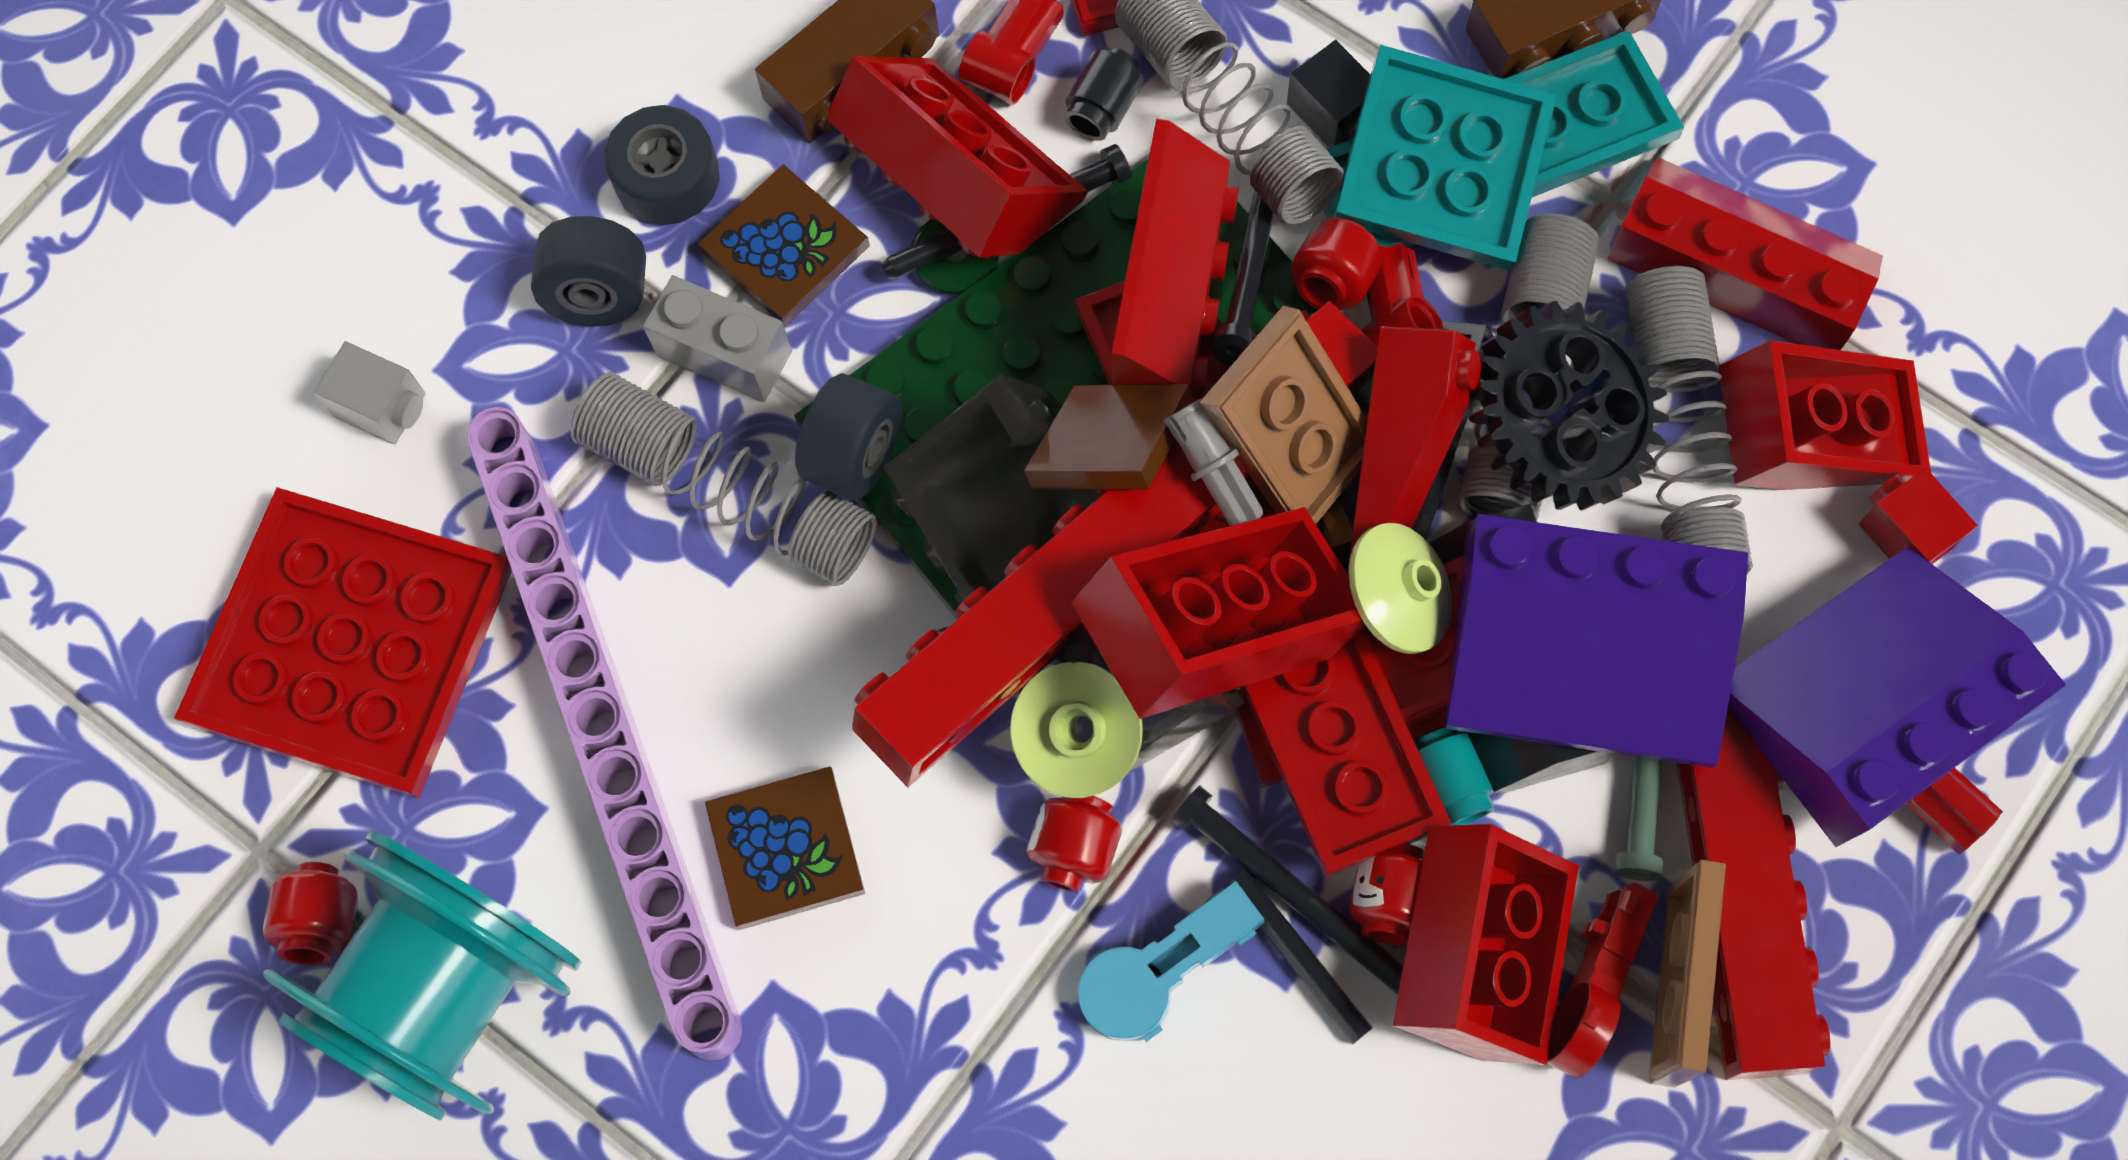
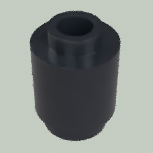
M1118 48L1096 50L1091 54L1065 100L1067 110L1064 113V120L1074 131L1091 140L1102 141L1109 132H1115L1144 83V78L1138 69L1139 64L1136 59Z

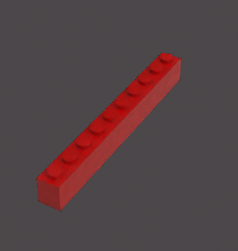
M1330 301L1311 317L1305 311L1301 312L1352 396L1355 395L1370 381L1374 373L1377 345ZM1177 440L1174 441L1148 490L1099 489V493L1102 496L1086 510L1080 504L1071 508L1053 527L1052 533L1055 536L1039 550L1033 545L1023 549L1005 568L1004 574L1007 577L990 592L984 586L975 590L956 610L955 616L958 619L941 634L935 629L926 632L907 651L905 658L908 662L890 678L885 672L879 673L857 693L854 698L857 706L854 708L852 730L907 788L1064 651V646L1069 639L1080 637L1087 631L1071 601L1111 556L1196 535L1221 513L1203 480L1200 478L1193 481L1190 477L1194 470ZM1236 456L1233 460L1250 487L1255 482Z

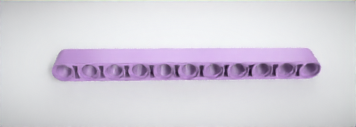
M501 407L485 409L478 413L469 424L467 431L468 445L672 1033L680 1045L698 1058L709 1061L723 1059L731 1054L740 1043L743 1032L741 1018L536 444L515 413ZM504 437H515L508 449L498 453L491 452L492 447L498 440ZM525 490L534 491L533 497L527 504L516 508L509 507L511 500L516 494ZM545 544L554 545L553 551L547 559L539 563H528L530 554L534 549ZM565 599L574 600L572 610L568 615L557 620L548 619L549 610L555 603ZM584 655L594 656L593 666L586 674L574 678L567 676L568 668L573 660ZM603 712L615 713L614 723L607 732L597 736L588 735V725L594 716ZM627 769L635 771L636 778L634 784L627 792L620 795L608 794V784L614 774ZM646 828L656 829V843L650 851L638 856L629 855V841L636 832ZM664 888L678 889V903L671 913L662 917L650 915V901L656 892ZM683 949H698L701 961L697 971L686 979L678 980L672 978L670 966L676 954ZM708 1010L720 1011L723 1018V1026L718 1036L710 1042H695L692 1035V1027L698 1015Z

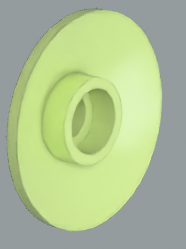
M1384 523L1364 532L1357 540L1349 562L1350 589L1360 617L1379 641L1395 651L1415 654L1433 648L1446 634L1452 616L1451 587L1439 556L1420 534L1401 524Z
M1086 662L1057 664L1033 677L1023 688L1016 700L1010 726L1014 753L1025 773L1041 788L1055 795L1068 798H1085L1098 795L1122 781L1137 760L1143 735L1142 719H1139L1113 673L1103 667ZM1080 716L1087 717L1093 725L1092 736L1087 741L1080 740L1074 732L1075 721Z

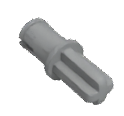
M1201 398L1163 420L1194 470L1190 477L1193 481L1200 478L1203 480L1229 526L1259 519L1263 515L1261 505L1233 460L1240 453L1237 448L1230 450L1223 436L1220 435L1212 419L1200 403Z

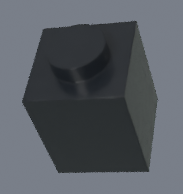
M1335 39L1290 73L1286 104L1331 148L1354 138L1370 73Z

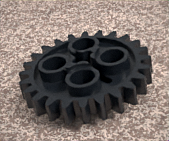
M1552 301L1540 310L1532 306L1517 315L1516 318L1513 317L1496 329L1497 335L1484 342L1481 346L1486 357L1480 360V378L1484 381L1478 383L1477 387L1474 390H1470L1469 397L1483 403V409L1469 416V421L1487 425L1489 431L1488 434L1477 442L1478 447L1487 448L1495 446L1499 452L1491 465L1493 471L1509 465L1514 470L1509 485L1511 489L1514 490L1530 482L1532 483L1531 501L1538 503L1552 495L1556 510H1562L1575 503L1580 511L1589 509L1600 502L1605 505L1622 497L1623 493L1641 485L1640 475L1654 469L1657 465L1649 453L1664 447L1666 441L1654 432L1653 429L1669 421V416L1654 409L1653 403L1666 396L1667 391L1662 388L1650 387L1648 379L1659 370L1658 366L1654 364L1641 366L1637 360L1642 354L1645 344L1640 342L1628 348L1623 343L1627 326L1624 323L1608 331L1605 329L1606 312L1599 310L1585 319L1584 309L1580 302H1576L1563 311L1558 301ZM1566 356H1568L1571 359L1574 365V369L1570 367L1569 363L1566 360ZM1600 373L1604 375L1605 382L1591 395L1581 399L1567 410L1563 419L1546 428L1537 439L1532 436V429L1546 417L1566 405L1573 398V393L1589 385ZM1522 389L1530 396L1533 407L1526 402ZM1606 407L1609 408L1610 412L1612 413L1613 420L1609 417L1606 411ZM1563 441L1569 446L1572 458L1566 453Z

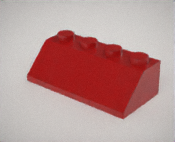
M853 56L828 111L827 120L844 135V141L849 147L867 155L882 169L881 174L888 182L907 191L920 203L919 209L923 214L934 221L942 223L959 238L958 244L964 251L978 258L988 259L991 256L1017 255L1022 253L1081 204L1088 193L1086 188L934 58Z
M1156 118L1111 353L1112 385L1189 384L1193 395L1203 396L1209 358L1198 356L1201 336L1213 338L1219 300L1210 299L1208 296L1211 279L1224 280L1229 243L1218 240L1221 223H1234L1239 187L1228 185L1230 167L1228 159L1169 120Z
M1657 157L1621 225L1607 259L1639 274L1668 266L1692 267L1702 272L1705 276L1709 305L1796 344L1841 350L1855 331L1878 282L1883 255Z

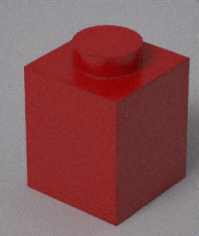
M1926 467L1906 482L1899 474H1896L1877 488L1868 497V500L1874 507L1858 524L1888 559L1908 546L1931 564L1936 563L1955 549L1978 527L1974 520Z

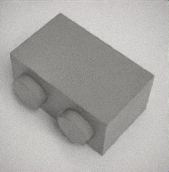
M671 275L643 325L657 357L764 403L792 353L781 320L675 275Z

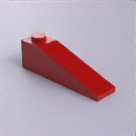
M1380 326L1350 557L1357 540L1367 530L1384 523H1396L1412 528L1468 408L1470 390H1474L1477 387L1480 378L1481 361L1478 351L1475 350L1476 343L1456 330Z

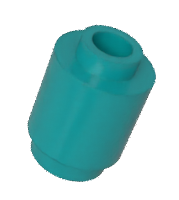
M1441 728L1424 735L1414 742L1451 821L1450 825H1468L1494 811L1495 808L1489 797L1494 790L1467 733L1453 735L1451 729Z

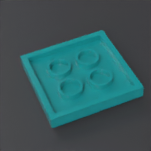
M1380 44L1373 62L1333 218L1351 220L1371 232L1510 271L1517 260L1557 94Z

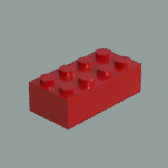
M1305 507L1111 556L1071 601L1072 606L1139 719L1330 659L1365 626L1352 597L1348 574Z

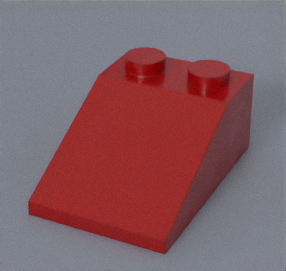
M1769 340L1719 365V374L1722 377L1720 382L1723 403L1727 407L1724 411L1727 433L1732 437V440L1729 442L1731 464L1737 468V471L1733 474L1734 485L1776 490L1882 485L1896 474H1899L1906 482L1925 467L1931 472L1914 360Z

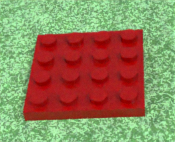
M276 487L174 719L194 729L420 799L512 573L508 557Z

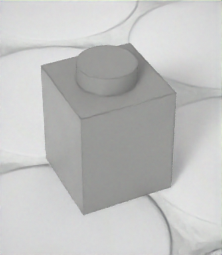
M347 341L343 342L313 392L333 417L395 445L403 431L411 428L418 420L423 409V398L426 394L409 369Z

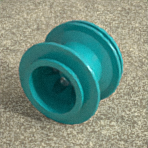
M370 830L365 838L375 848L370 857L367 859L350 851L345 854V860L367 877L379 899L315 993L273 969H267L263 972L264 979L305 1005L295 1016L284 1012L278 1022L355 1073L439 1121L447 1113L439 1105L444 1091L486 1115L492 1114L494 1112L493 1105L453 1079L454 1075L515 983L541 985L560 996H569L571 993L570 987L557 978V975L563 966L577 971L582 961L541 930L468 883L395 840L377 831Z

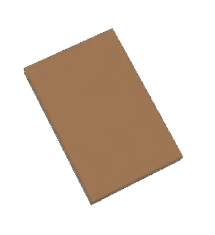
M1282 306L1200 403L1232 449L1237 448L1240 453L1237 456L1274 512L1279 514L1305 507L1316 524L1361 471L1368 420L1300 310Z
M1700 860L1668 887L1648 1079L1654 1085L1676 1088L1706 1073L1726 869V864Z

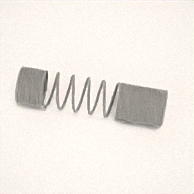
M1118 0L1114 13L1116 24L1132 41L1135 47L1138 48L1145 59L1148 60L1164 82L1174 92L1182 93L1184 106L1191 112L1199 113L1201 126L1208 133L1217 134L1216 138L1219 148L1227 154L1234 155L1236 168L1242 174L1250 175V185L1279 220L1286 224H1297L1309 220L1332 202L1341 188L1344 179L1343 169L1306 126H1293L1285 130L1291 118V108L1287 104L1274 105L1268 108L1273 98V87L1270 84H1256L1251 87L1256 76V67L1251 63H1239L1234 66L1238 58V46L1234 43H1227L1226 32L1198 0ZM1226 47H1230L1233 50L1232 60L1221 74L1202 86L1187 89L1188 85L1200 81L1218 65ZM1240 68H1248L1251 71L1247 84L1237 95L1215 108L1205 109L1206 102L1212 91L1225 77ZM1208 88L1202 99L1201 107H1194L1189 102L1187 94L1200 92ZM1260 88H1265L1268 91V98L1265 104L1255 115L1244 123L1222 130L1229 113L1240 100ZM1226 108L1219 121L1218 129L1212 128L1206 123L1204 114L1218 112ZM1278 109H1283L1286 112L1284 122L1272 136L1254 147L1240 150L1247 134L1257 122L1267 114ZM1245 128L1237 142L1236 150L1229 149L1223 143L1221 134L1232 133ZM1265 147L1254 162L1251 171L1241 165L1239 155L1253 153Z
M1545 213L1532 216L1526 220L1517 260L1510 271L1500 317L1503 324L1513 317L1516 318L1517 315L1532 306L1540 310L1552 301H1558L1562 311L1576 302L1582 303L1583 309L1585 308L1597 248L1599 246L1598 243L1600 241L1597 232L1590 225L1575 217L1562 214ZM1525 399L1526 402L1533 407L1532 401ZM1546 418L1540 422L1547 426L1554 424ZM1476 424L1473 432L1477 441L1481 439L1480 430L1484 424ZM1532 431V436L1539 437L1543 432ZM1477 446L1471 449L1468 454L1457 501L1462 510L1476 518L1478 514L1492 515L1531 504L1537 520L1542 501L1538 503L1531 501L1532 483L1528 482L1514 490L1511 489L1509 485L1514 470L1509 465L1495 471L1491 468L1494 459L1499 454L1495 446L1479 448Z
M1668 266L1649 270L1629 281L1624 289V297L1628 310L1632 344L1640 342L1645 344V348L1637 360L1641 366L1654 364L1659 368L1648 379L1650 387L1679 393L1702 390L1716 385L1722 377L1719 373L1715 372L1720 364L1704 274L1692 267ZM1709 376L1715 377V379L1706 383L1693 386H1685L1704 380ZM1705 401L1688 404L1665 414L1669 416V422H1695L1719 416L1727 407L1722 402ZM1699 408H1720L1711 413L1697 416H1674ZM1723 432L1693 435L1670 445L1665 444L1661 448L1662 450L1656 454L1654 460L1658 463L1659 459L1669 451L1701 452L1717 449L1728 444L1732 437L1728 433ZM1708 438H1725L1722 441L1702 446H1682ZM1715 463L1698 466L1677 475H1671L1659 470L1658 465H1656L1653 471L1668 479L1658 489L1656 498L1660 504L1674 510L1665 517L1661 524L1663 540L1747 552L1748 574L1754 566L1749 545L1750 541L1748 539L1749 535L1747 533L1748 529L1746 527L1747 523L1745 521L1746 517L1743 512L1734 509L1743 501L1741 497L1732 494L1716 495L1678 506L1664 501L1662 496L1664 489L1676 481L1695 483L1720 480L1734 474L1737 471L1736 466L1729 463ZM1730 469L1723 473L1709 476L1687 477L1709 470ZM1733 500V502L1723 505L1697 507L1703 504L1717 501Z
M607 372L597 377L588 386L580 398L571 420L570 434L575 443H579L585 449L599 454L605 460H610L611 463H615L621 469L641 477L642 480H646L652 486L663 485L668 495L676 496L689 490L690 501L695 510L703 511L717 505L718 518L723 525L731 526L745 519L746 534L750 540L759 541L773 534V546L778 556H788L790 562H795L801 568H806V571H811L817 577H822L828 583H833V586L844 584L858 569L871 546L876 532L877 522L874 514L864 511V508H859L858 505H853V502H848V500L838 497L837 494H832V491H824L817 495L803 512L792 533L788 550H781L778 543L780 527L800 501L806 487V480L798 478L793 483L780 507L775 525L761 535H754L750 527L751 515L763 501L779 471L777 461L770 463L762 472L752 491L747 510L736 519L726 520L722 511L723 500L742 477L751 457L750 446L742 448L730 463L723 478L718 497L706 505H700L695 500V486L715 462L723 445V432L714 433L702 448L695 463L691 481L679 490L671 489L667 482L679 471L694 443L697 429L695 416L689 415L688 412L678 409L673 404H668L667 401H663L657 395H652L651 392H647V390L632 384L631 381H627L613 372ZM718 438L717 445L711 457L709 458L703 469L699 472L701 464L708 450L710 449L714 441ZM745 454L744 460L738 472L728 485V482L736 465L738 464L742 456ZM772 470V473H771V476H770L769 480L767 481V483H766L764 489L761 491V493H760L759 496L757 497V495H758V493H759V491H760V489H761V487H762L763 482L765 481V479L767 478L768 474H769L770 471ZM799 487V489H798V491H797V493H796V495H795L793 501H792L791 504L789 505V502H790L792 496L794 495L795 491H796L797 488Z

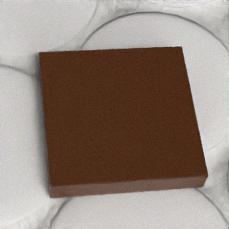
M1189 384L1074 386L1024 470L1031 487L1045 489L1148 490L1175 441L1174 436L1163 420L1195 402Z

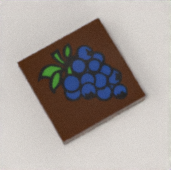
M784 164L697 243L700 252L769 314L781 320L784 327L870 247L868 236Z
M831 766L705 802L735 927L738 930L866 894L834 771Z

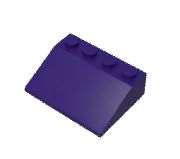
M1478 514L1464 542L1445 729L1715 768L1718 764L1744 621L1748 553Z
M1907 546L1735 666L1728 708L1836 848L1871 830L2064 688L2066 684L2023 630Z

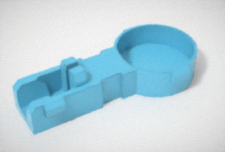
M1235 881L1226 889L1221 888L1206 899L1207 902L1176 924L1174 926L1175 931L1158 944L1154 940L1142 950L1132 947H1116L1109 950L1103 948L1088 959L1089 964L1084 969L1080 978L1078 998L1082 1013L1092 1027L1101 1034L1118 1041H1133L1143 1038L1147 1043L1162 1032L1163 1029L1160 1025L1169 1010L1171 991L1184 983L1182 978L1200 965L1204 968L1238 943L1239 946L1245 944L1257 935L1255 930L1265 922L1239 884ZM1152 963L1160 971V977L1156 978L1148 967L1149 964Z

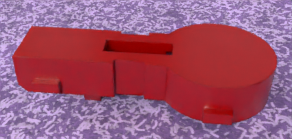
M1637 882L1624 886L1622 891L1617 890L1607 894L1598 918L1593 919L1592 922L1585 923L1581 936L1588 940V944L1583 954V960L1577 975L1574 976L1569 991L1555 1009L1547 1063L1573 1078L1584 1076L1598 1062L1606 1050L1619 1020L1621 1009L1619 997L1625 984L1623 982L1630 964L1634 961L1659 897L1658 894Z

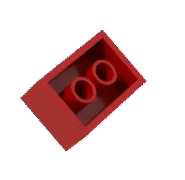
M1492 824L1429 826L1392 1026L1482 1061L1546 1065L1579 865Z

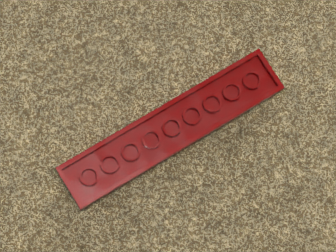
M1125 281L1075 299L1076 312L1108 385H1112L1111 353ZM1218 314L1215 330L1222 325ZM1201 336L1198 356L1209 358L1204 396L1231 366L1218 361L1211 352L1213 338ZM1193 395L1195 401L1203 397L1199 395ZM1255 483L1252 484L1250 489L1263 509V515L1260 518L1275 515L1276 513ZM1221 512L1197 534L1228 527L1229 524ZM1362 629L1330 659L1242 686V690L1325 878L1357 866L1379 853L1391 852L1403 845L1424 839L1428 836L1429 826H1448L1451 824Z

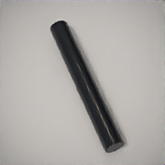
M1245 870L1227 884V887L1235 881L1239 884L1264 918L1265 922L1259 928L1350 1043L1354 1045L1373 1029L1371 1024L1253 876Z

